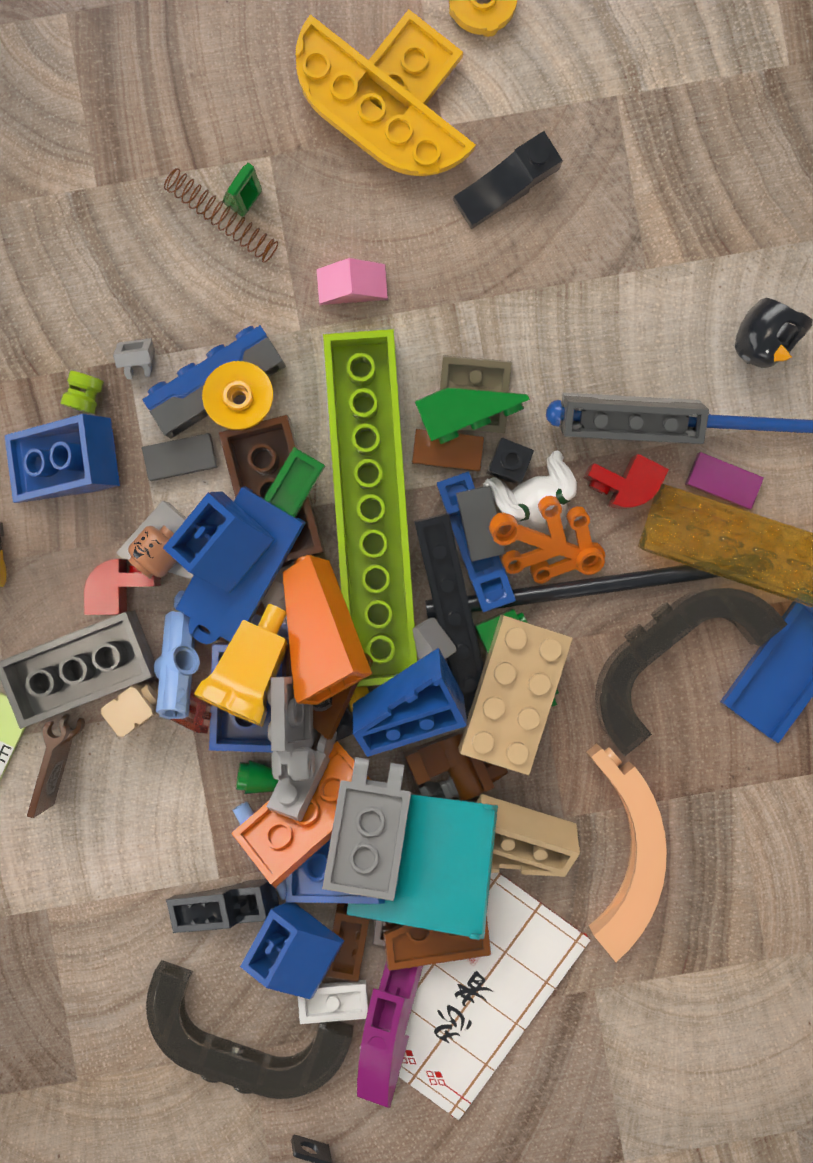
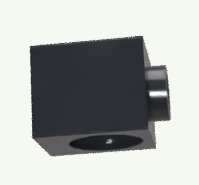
M501 438L486 474L518 486L523 481L534 450Z

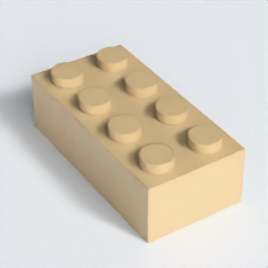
M500 615L467 719V726L464 728L458 747L460 754L530 775L573 637Z

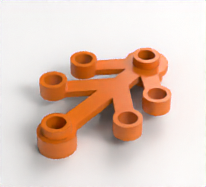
M545 496L538 503V509L542 517L546 519L550 536L519 525L515 517L507 513H498L491 519L489 531L497 544L509 545L519 540L538 547L523 554L516 550L506 552L502 557V564L509 574H517L524 568L531 566L530 573L534 581L543 584L552 577L574 569L582 574L592 575L599 572L605 564V551L600 544L592 542L588 527L590 517L585 508L581 506L571 508L566 515L569 525L576 532L578 546L566 541L560 517L562 506L555 496ZM554 505L552 509L546 510L549 506ZM582 516L581 519L574 521L577 517ZM559 555L567 557L550 565L545 561Z

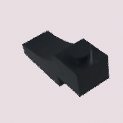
M545 131L514 149V152L495 168L453 197V201L470 228L473 229L529 193L530 188L557 172L563 160Z
M267 879L248 880L227 887L173 895L166 899L173 933L229 929L238 923L265 921L270 910L279 906L276 888Z

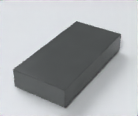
M210 433L142 447L148 481L218 468Z
M487 485L455 493L470 560L477 561L506 554L504 545L497 544L489 531L491 519L497 514L491 486Z

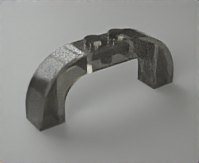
M704 588L680 597L671 605L666 602L651 613L653 619L644 627L638 624L625 634L626 641L609 656L597 680L595 690L596 712L600 725L611 743L622 755L626 756L652 735L633 709L631 691L634 681L647 666L695 627L712 618H724L737 627L750 645L761 647L788 625L779 613L760 597L733 588Z
M163 960L156 967L146 999V1014L151 1034L159 1048L170 1060L190 1072L199 1074L207 1082H222L231 1085L242 1094L254 1093L275 1099L296 1098L309 1094L327 1083L336 1074L345 1060L352 1041L354 1026L341 1021L319 1023L311 1043L298 1054L287 1057L270 1055L204 1032L193 1024L185 1007V995L193 971Z

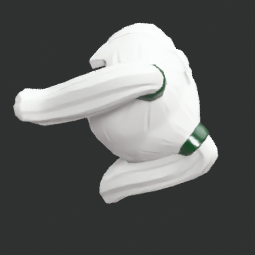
M558 450L554 451L547 458L549 476L533 477L522 482L513 490H510L503 481L495 477L487 479L483 483L484 486H491L493 498L502 513L514 516L519 525L547 535L550 534L546 519L542 517L538 509L539 501L543 497L550 495L558 499L562 506L560 517L563 529H565L568 523L566 515L569 511L567 503L577 493V481L569 467L563 462L564 456ZM554 505L549 506L546 510L552 509Z

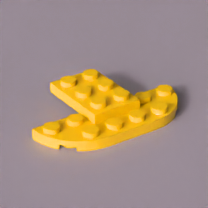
M408 9L368 60L311 14L309 15L297 40L295 54L296 69L305 98L323 119L382 165L406 175L429 176L439 174L456 167L472 154L476 144L426 106L463 58V51Z

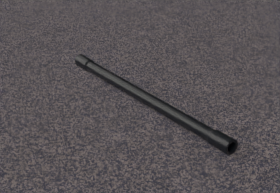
M759 552L738 555L729 559L512 589L516 601L496 609L731 575L743 576L764 573L769 570V562L766 553ZM469 595L468 600L471 612L482 611L476 595ZM425 600L427 618L437 619L433 600Z

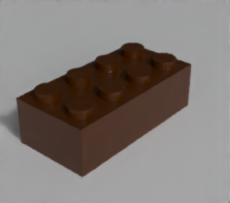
M288 415L261 421L259 424L244 430L229 429L218 432L235 498L241 487L246 486L253 490V493L264 499L294 447L298 449L292 422ZM310 494L296 518L305 521L306 524L284 563L294 561L305 555L325 553Z

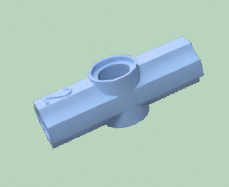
M175 611L165 615L162 654L154 663V672L159 679L156 712L159 714V717L169 720L184 719L189 716L192 674L198 670L200 665L199 656L194 650L195 638L189 633L188 623L190 617Z

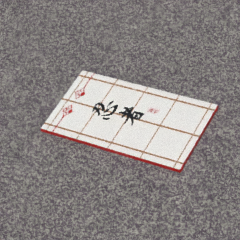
M500 872L491 873L487 922L491 955L424 965L405 1035L409 1036L399 1077L457 1120L465 1113L591 940L586 933L578 930Z

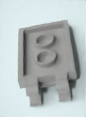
M355 757L352 781L341 780L322 889L394 901L411 796L410 791L401 790L405 765L390 763L388 782L385 783L367 780L370 759Z

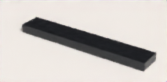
M449 513L415 520L414 523L437 621L457 650L446 659L464 695L467 720L484 666Z

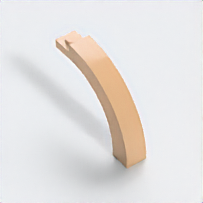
M595 744L586 753L616 789L625 808L630 827V857L625 878L610 905L596 920L588 925L595 938L614 961L617 962L642 935L658 905L666 872V838L656 800L637 768L629 761L621 768H618L622 762L611 748L608 747L603 750L598 744Z

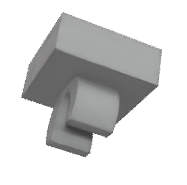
M152 338L117 343L113 354L116 368L124 367V374L127 379L133 378L132 366L139 365L144 369L145 377H150L152 371L151 362L155 352Z

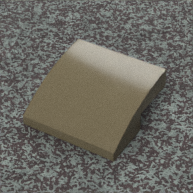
M443 355L440 390L449 387L509 392L512 362ZM503 411L490 416L492 423L473 431L505 433L507 416H504ZM469 425L462 428V430H472Z

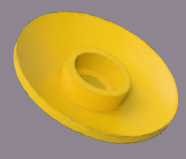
M232 361L217 367L206 379L202 391L203 405L209 417L219 426L231 430H244L259 424L269 413L274 397L273 387L266 373L258 366L244 361ZM238 395H243L246 397L245 402L240 405L235 404L234 398Z

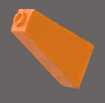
M305 555L296 559L294 565L283 571L282 574L294 698L297 704L318 705L370 676L372 671L330 561L313 555Z

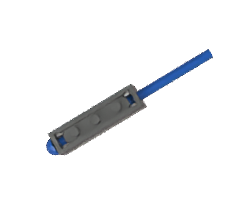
M562 393V403L561 400H555L546 409L548 422L553 426L560 427L564 437L704 444L706 428L813 433V420L709 414V409L700 400Z

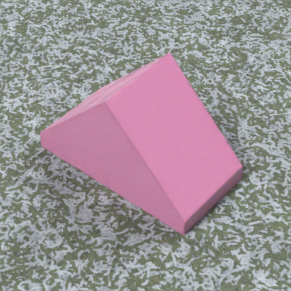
M348 258L317 269L320 305L388 300L385 264Z

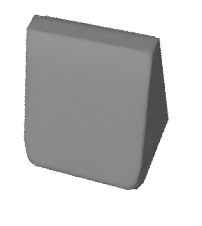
M435 618L427 619L412 630L418 660L437 648L440 649L444 659L457 651L455 645Z

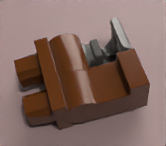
M464 728L403 752L421 796L452 799V797L457 796L460 801H465L476 797L484 791L487 792L495 788L493 782L508 774L507 768L460 754L458 747ZM447 771L449 774V779L446 781H429L430 778Z

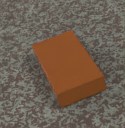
M416 429L412 464L480 472L484 437L459 434V437L440 444L438 439L430 440L427 430Z

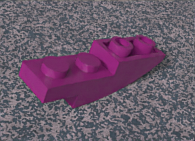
M386 962L379 989L373 988L358 1064L357 1097L387 1108L391 1107L409 1036L405 1035L423 966L389 971Z

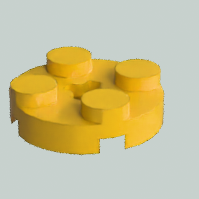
M449 0V14L464 30L473 34L492 37L496 35L498 30L504 28L510 22L516 10L517 0H490L491 2L488 4H479L477 0Z

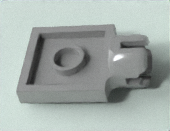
M292 676L271 677L267 699L271 705L268 738L271 742V751H273L271 755L273 778L280 781L285 778H292L294 781L313 778L315 754L313 749L309 748L313 745V705L296 703Z

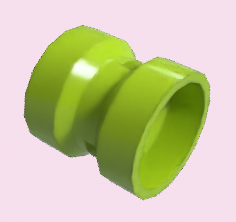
M70 370L67 379L69 383L68 392L63 394L60 404L94 415L97 407L95 398L97 393L102 391L104 381Z

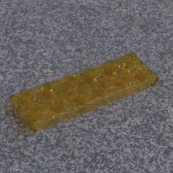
M662 483L659 491L653 498L638 543L639 548L813 608L812 532Z

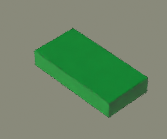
M294 447L264 499L296 518L326 466Z

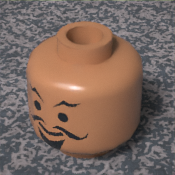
M165 525L160 530L154 526L145 527L130 544L128 552L131 558L128 561L149 579L153 575L156 577L165 576L177 562L163 549L174 533Z

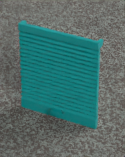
M411 794L394 901L385 900L383 904L348 903L347 915L468 936L470 939H484L498 805Z

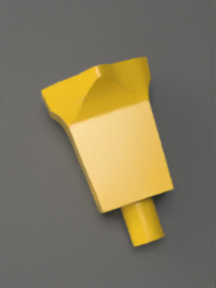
M268 604L258 626L243 620L215 670L208 678L201 681L194 695L231 715L263 727L267 715V692L271 685V677H276L289 646L285 638L277 635L286 617V611L275 605Z

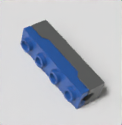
M261 325L255 329L253 326H249L241 330L235 336L236 341L226 347L224 344L214 347L206 354L207 359L197 365L190 363L177 372V378L169 383L165 381L159 382L148 390L149 395L142 400L165 436L172 439L208 416L203 405L202 391L206 379L217 367L232 361L249 362L262 369L268 378L286 367Z

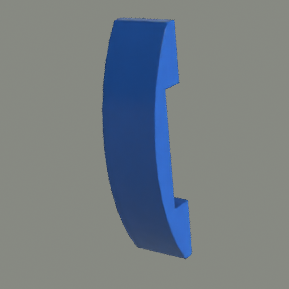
M469 471L437 482L445 511L449 513L456 543L482 612L484 613L515 602V596L499 556L477 561L470 560L455 494L475 488Z

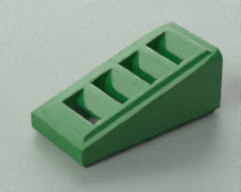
M247 162L242 167L223 197V203L227 207L230 206L233 211H238V214L242 217L247 214L262 192V187L253 165Z

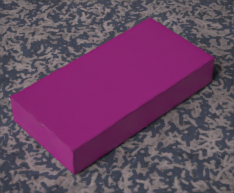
M699 452L685 485L744 509L751 510L764 477Z

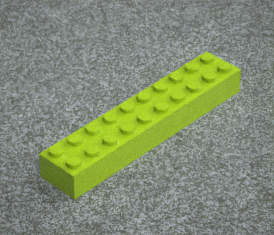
M394 329L323 334L341 592L364 653L368 654L373 660L370 668L372 674L359 681L357 687L382 685L417 662V652L412 631L415 624Z

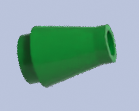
M251 760L248 763L240 762L236 790H242L244 794L274 792L279 780L273 778L271 767Z

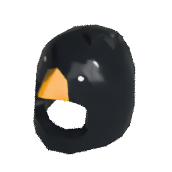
M760 299L748 311L740 324L735 340V350L747 364L760 368L772 367L779 361H786L792 358L790 351L810 330L812 318L774 299Z

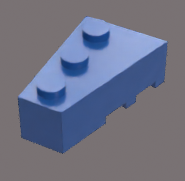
M439 648L353 703V735L367 757L467 726L464 695Z

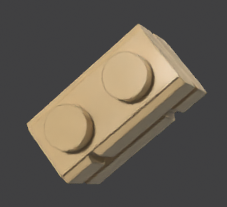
M144 680L130 686L118 695L117 698L101 708L102 716L117 736H126L158 714L156 712L159 684L156 681L151 683V681Z

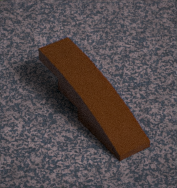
M337 903L332 932L342 938L344 943L325 976L358 982L370 919L347 915L348 903Z

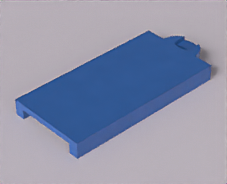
M246 486L241 487L234 502L274 537L275 540L231 593H227L195 575L192 577L176 609L190 617L188 623L190 635L204 644H211L221 637L231 642L243 620L247 622L252 621L306 524L300 518L293 517L253 493V490ZM200 625L206 627L210 633L204 631Z
M800 592L720 701L776 743L781 741L813 697V598L805 592Z

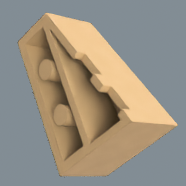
M484 794L480 795L476 803L498 805L491 873H499V868L521 869V874L560 877L567 875L580 854L576 823Z

